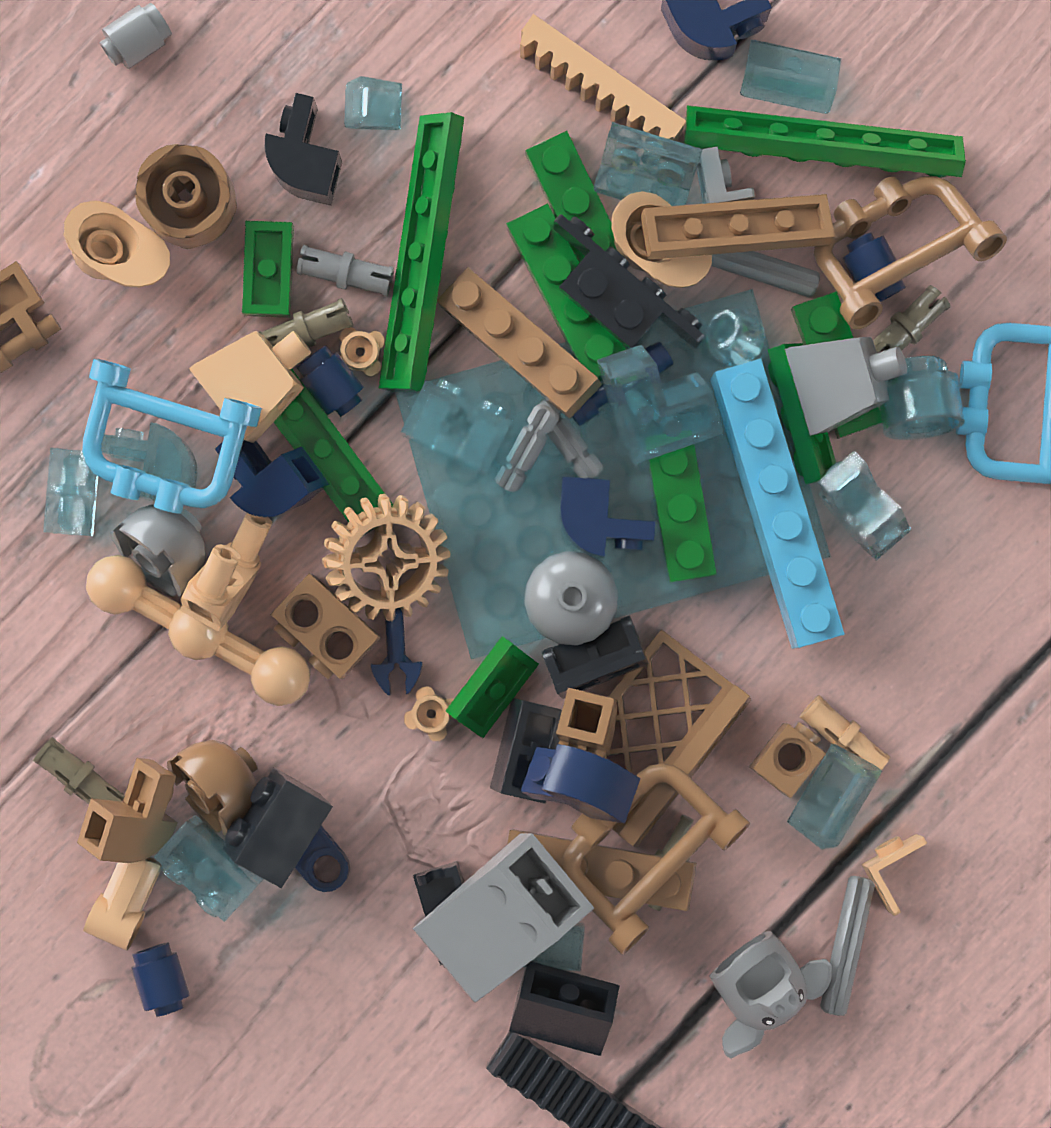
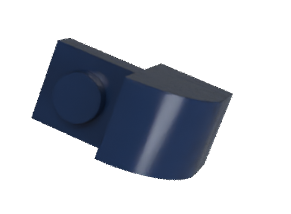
M662 0L661 5L663 16L676 42L689 54L700 59L712 61L733 57L737 45L734 36L738 35L739 39H745L760 32L765 27L764 23L767 22L772 9L768 0H743L721 10L717 0Z
M243 440L233 477L235 480H238L242 487L229 498L240 509L251 515L274 517L307 503L327 487L329 483L303 447L283 453L272 462L257 441L251 443ZM222 443L219 444V445L215 448L216 452H217L219 455H220Z
M562 477L560 521L567 538L577 549L592 557L604 559L606 540L615 541L614 549L643 551V543H652L654 541L656 521L608 518L610 480Z
M557 744L556 750L536 747L521 792L533 799L567 804L589 818L625 824L641 778L601 756L578 748Z

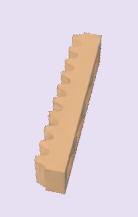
M533 14L521 30L520 57L522 59H526L535 53V68L540 70L546 65L551 64L550 78L556 80L565 74L566 90L570 91L576 86L581 85L580 99L586 101L595 95L597 97L596 111L600 112L606 107L611 106L610 120L616 122L625 116L627 118L626 132L630 133L636 128L641 127L643 129L640 139L642 143H646L654 137L658 139L656 153L660 154L674 146L684 131L685 119Z

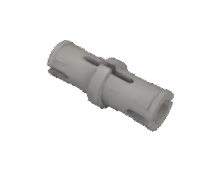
M306 245L302 246L300 255L303 256L298 259L297 274L336 282L337 288L345 290L348 286L388 296L390 291L389 283H392L394 267H386L355 259L353 253L344 252L342 256L310 248Z

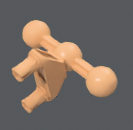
M249 513L245 515L233 542L226 545H216L206 564L188 582L181 597L182 605L146 586L147 580L142 568L131 558L121 555L105 557L97 561L89 571L86 590L91 602L100 610L116 615L133 609L169 629L168 635L173 648L184 657L201 660L215 655L251 675V683L255 693L266 703L276 706L292 704L301 699L308 689L310 669L306 659L296 650L280 646L263 651L228 631L227 621L235 613L261 566L258 553L272 525L269 517H258Z

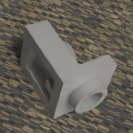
M718 147L699 150L695 159V166L703 204L755 199L754 188L726 192V188L732 186L731 171L728 160H720Z

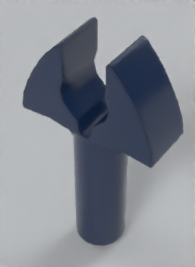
M396 608L393 621H387L385 618L387 657L381 665L371 664V670L377 683L389 696L391 695L389 675L395 669L396 663L399 664V668L406 675V694H409L416 685L423 667L422 661L413 663L406 656L403 612L401 608Z

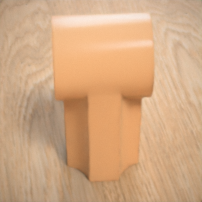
M152 857L134 863L118 862L105 893H101L95 901L83 931L128 951L141 927L145 912L142 910L153 890L163 864Z

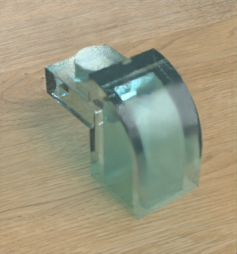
M151 422L148 441L143 440L144 432L131 429L116 428L115 436L104 434L101 447L104 456L144 462L143 471L147 474L188 484L189 487L196 488L197 464L194 454L188 444L170 429ZM144 492L140 493L141 498L155 502L156 496Z
M855 451L843 461L831 466L826 475L818 481L822 489L819 496L825 506L849 535L876 561L912 531L902 508L877 486L866 461Z

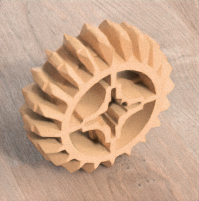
M386 494L379 495L378 507L373 508L368 498H362L360 505L363 512L357 515L352 508L347 507L344 513L350 522L345 526L339 521H334L331 525L332 529L340 537L326 538L324 541L325 547L331 552H335L322 558L325 568L334 569L326 576V580L329 586H338L335 596L340 602L350 599L348 607L353 613H357L365 607L367 618L374 620L378 616L380 609H382L386 620L393 621L395 609L401 608L406 617H411L412 608L410 604L417 601L420 606L427 607L429 602L424 593L427 590L436 594L440 593L441 587L433 580L434 577L448 576V569L444 565L437 563L450 558L448 548L439 546L445 542L447 535L442 529H435L439 521L434 514L424 516L425 507L421 503L416 502L408 509V499L403 495H399L395 499L392 507ZM393 524L404 525L416 531L422 547H412L409 543H398L396 534L393 532ZM375 527L372 541L365 546L355 547L358 540ZM388 544L395 558H389L391 563L386 565L385 571L377 558L379 556L384 557L382 552L388 550ZM361 568L363 572L376 573L377 580L380 583V590H372L357 583L352 577L351 569ZM417 568L408 581L398 586L402 573L406 570Z

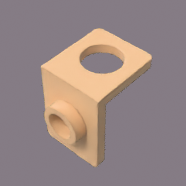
M918 834L904 841L899 836L887 840L874 849L877 856L861 864L869 879L874 882V888L885 908L894 916L901 913L878 871L926 845L925 838Z

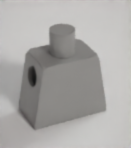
M871 337L851 338L785 349L810 436L832 431L888 402L890 395L885 381L907 374V364L901 349L895 347L877 353Z

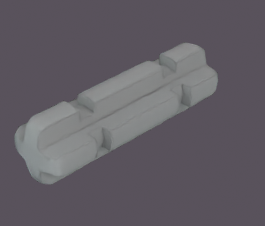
M547 399L542 401L540 404L550 407L559 414V420L553 431H549L546 435L568 464L572 462L575 465L573 470L579 478L594 479L603 471L601 462L594 453L591 455L588 453V445L567 418L563 419L560 416L561 411Z
M543 404L536 405L527 419L530 424L526 427L523 426L506 457L508 463L502 465L495 478L499 486L513 493L522 487L527 478L525 471L527 472L528 469H532L548 440L546 433L552 432L559 420V414Z

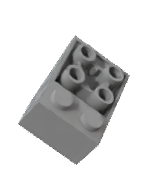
M520 833L412 929L476 1003L559 941L594 907L534 834Z

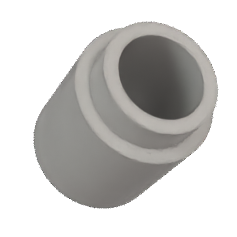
M149 3L143 8L137 5L104 27L102 32L105 39L99 43L115 66L122 62L130 69L165 45L164 40L171 36L172 32L158 9L152 3Z

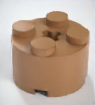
M166 145L149 155L139 168L135 194L136 205L145 221L163 240L184 249H193L216 240L229 227L237 210L235 190L222 164L208 150L198 146ZM184 189L190 194L192 193L193 196L192 200L187 203L181 200L178 195Z

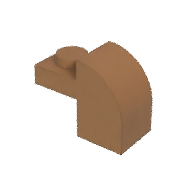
M568 688L556 732L560 740L559 744L578 748L605 759L609 757L617 717V703L615 699Z
M136 758L123 802L91 798L77 843L100 861L134 863L147 859L157 853L169 841L178 824L177 821L165 814L167 805L173 796L176 775L154 760Z

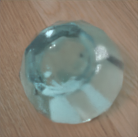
M736 306L723 309L712 318L706 328V346L712 356L721 364L737 366L753 361L765 344V328L758 317L748 309Z

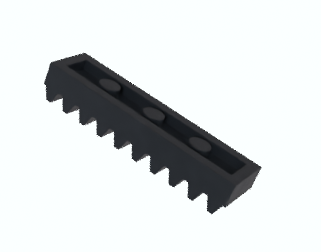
M508 1032L486 1065V1069L494 1077L502 1079L510 1088L517 1089L526 1099L533 1100L541 1109L549 1111L554 1118L565 1122L570 1128H662L530 1037Z

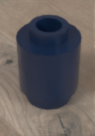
M871 232L846 245L850 253L842 258L855 283L897 261L885 237L881 236L875 239ZM901 279L879 291L875 296L882 302L902 291L906 286Z
M327 345L320 348L296 367L303 376L300 381L326 415L336 411L341 417L362 401L358 393L364 386L339 353H332Z
M169 942L132 954L135 965L131 969L144 1011L154 1009L156 1017H160L183 1009L181 1000L189 997L190 994L177 952H171Z

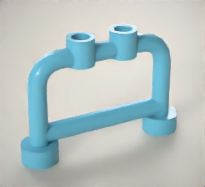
M1019 323L995 324L984 330L976 340L972 361H962L959 387L961 389H970L968 407L958 408L956 434L966 435L967 458L972 467L981 475L995 480L1051 484V326ZM1009 341L1049 345L1039 464L995 461L990 459L985 453L984 443L989 417L987 409L988 393L992 379L991 355L993 348L1000 342Z
M93 359L89 378L98 382L82 446L85 463L93 474L113 483L111 494L126 499L139 500L141 492L156 496L154 507L171 513L182 514L184 505L195 508H207L220 502L227 495L232 485L247 426L257 427L262 408L240 400L224 398L220 416L125 388L127 387L131 368L106 360ZM112 404L224 437L211 484L205 489H196L189 487L188 484L160 478L147 474L143 470L126 465H118L106 460L102 454L101 447Z

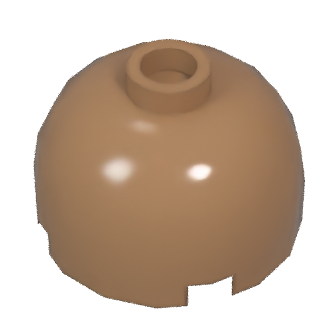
M208 740L192 744L167 761L168 771L176 775L175 785L177 786L183 781L186 783L185 788L189 795L185 800L215 832L223 831V835L226 836L231 824L237 818L243 819L251 807V794L257 784L252 773L258 768L250 754L242 747L234 751L224 742Z

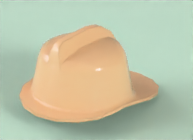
M644 191L631 193L622 199L612 214L611 229L616 250L628 260L630 267L645 271L653 279L666 286L677 288L696 285L706 277L712 265V255L648 260L641 215L644 208L671 206L667 201L657 194Z
M96 200L80 203L70 210L64 221L63 235L68 248L72 251L75 263L85 274L92 278L111 280L123 286L140 288L155 284L165 276L170 267V252L164 240L154 231L110 203Z

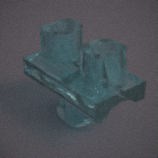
M50 448L44 533L93 536L98 476L93 474L86 465L82 450Z

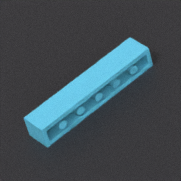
M760 358L716 371L710 379L791 648H801L844 635L845 633L762 360Z

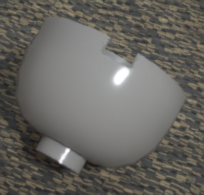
M154 504L141 507L124 519L111 532L113 542L121 555L128 557L132 553L136 561L141 565L147 582L170 597H174L176 594L180 597L184 593L188 582L204 566L206 561L205 543L199 533L202 526L196 517L183 509L182 514L160 510L154 507Z
M565 551L549 556L534 568L526 584L524 605L529 621L542 636L557 644L576 646L596 639L609 628L617 612L619 593L613 575L601 561L586 553Z

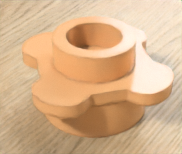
M352 327L345 328L339 336L342 342L340 356L351 371L364 372L368 377L376 376L381 371V364L378 360L380 349L385 346L384 336L378 331H372L368 334L363 331H356ZM358 348H363L365 350V354L363 356H358L356 354V350Z
M428 686L422 687L416 692L417 701L413 709L405 713L404 723L409 729L418 728L428 733L432 741H440L447 735L446 726L452 716L446 712V709L454 699L449 698L445 700L436 695L433 688ZM428 710H435L436 716L429 718L427 716Z

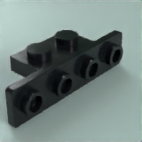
M560 214L554 220V230L585 256L559 286V290L630 351H632L658 319L694 349L698 348L703 342L705 335L699 331L703 325L694 315L684 308H680L677 312L663 300L667 296L666 293L655 282L647 277L642 281L636 278L627 270L630 267L628 260L614 248L609 247L605 251L591 240L595 234L580 219L573 216L569 221Z

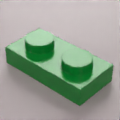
M245 221L242 314L244 316L291 318L294 225L292 222Z
M502 636L446 709V712L483 739L538 667L539 663Z

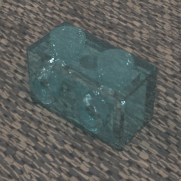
M195 815L179 828L154 858L161 864V870L169 879L178 885L183 884L196 896V902L204 911L213 917L218 916L225 922L264 879L235 864L223 849L226 844L225 841Z

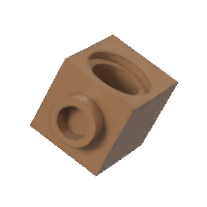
M798 722L793 728L789 724L782 723L750 764L749 768L782 794L792 798L826 753L816 746L821 738L805 725ZM788 743L796 744L801 751L799 765L791 770L783 769L778 761L779 750Z

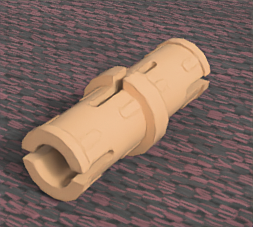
M820 695L816 696L801 713L800 718L830 743L829 748L835 754L841 752L864 772L869 779L874 778L888 763L890 756L885 754L859 731L861 726L854 720L851 722L846 720Z

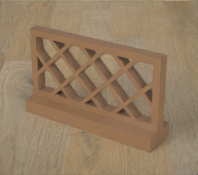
M661 629L644 650L649 661V665H646L648 678L637 679L646 666L626 673L609 695V698H614L616 703H618L619 715L616 717V722L620 721L623 748L610 749L609 756L624 754L626 770L632 773L630 753L657 750L659 764L673 765L692 778L751 702V698L746 692L732 684ZM663 644L679 655L681 674L654 677L652 658ZM685 660L699 671L687 673ZM708 677L721 687V690L711 703L691 706L687 679ZM682 680L685 707L658 710L655 684ZM649 684L652 711L625 714L623 695L630 687ZM704 711L693 725L692 712ZM686 713L687 734L681 741L662 743L659 716ZM653 717L656 744L629 747L626 720ZM675 748L664 762L663 749ZM661 782L653 785L645 793V796L638 805L628 813L625 824L617 822L612 827V830L633 847L637 848L679 793L667 783Z

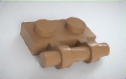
M17 261L0 271V331L17 322L22 333L5 344L0 345V373L12 367V361L30 349L34 348L37 351L47 345V338L62 330L52 314L38 323L30 315V312L45 302L21 264Z

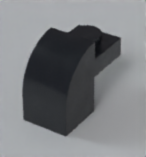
M295 93L292 106L285 105L281 116L279 130L280 133L285 134L284 138L267 133L265 135L266 158L277 181L289 193L301 199L331 206L342 166V159L337 150L309 144L318 108L314 97Z

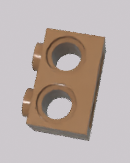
M311 573L270 614L279 622L273 629L292 647L301 642L313 654L308 660L309 663L327 679L333 674L339 679H344L381 639L372 628L353 613L345 603L340 602L335 594ZM310 600L318 608V619L310 627H301L295 621L294 611L299 603ZM345 632L353 641V650L347 658L339 660L330 654L328 643L334 634Z

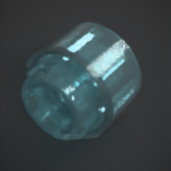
M936 356L906 358L907 374L885 381L889 401L880 405L883 434L886 437L899 440L929 438L952 432L965 423L958 375L948 371L947 363L943 359Z

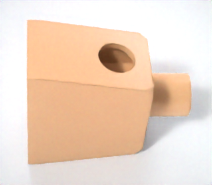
M255 331L195 363L189 369L220 410L222 409L224 398L240 400L262 408L257 427L247 426L244 440L254 443L304 388L291 369L311 354V351L295 331H292L275 346H272L264 335Z

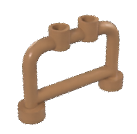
M923 176L902 185L896 177H888L876 186L874 196L877 199L861 207L857 200L848 199L835 209L833 214L836 220L833 223L835 238L831 245L814 246V257L819 268L844 301L840 307L841 315L852 329H862L872 324L883 310L882 304L875 296L879 291L963 245L976 261H986L1002 250L1006 244L1007 237L994 221L982 222L956 187L949 181L936 176ZM923 195H935L940 198L960 224L957 228L857 283L852 281L832 252L834 245L847 236L855 239L864 235L873 222L888 214L894 217L904 213L910 207L913 200Z
M661 763L648 766L636 775L641 779L629 812L638 805L645 796V793L653 785L662 782L672 786L702 817L616 906L585 877L581 870V861L592 848L596 847L610 833L612 827L617 822L593 819L582 814L571 827L578 836L570 843L564 853L563 871L593 905L594 909L592 911L614 932L608 941L622 955L628 952L649 929V926L636 912L710 837L724 851L750 825V822L736 809L727 814L685 772L673 765Z

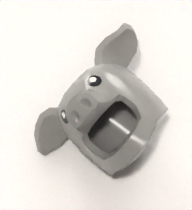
M765 931L756 936L725 959L710 974L715 988L737 1018L725 1030L722 1037L725 1055L732 1059L739 1054L750 1051L761 1043L765 1030L775 1029L785 1024L800 1011L807 999L813 1000L822 996L832 979L831 964L826 959L813 960L800 968L790 952L771 931Z

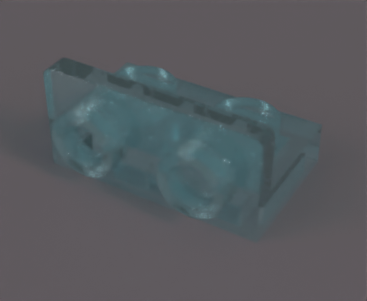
M612 122L593 189L597 193L620 200L631 193L644 191L657 194L671 206L685 205L703 149Z

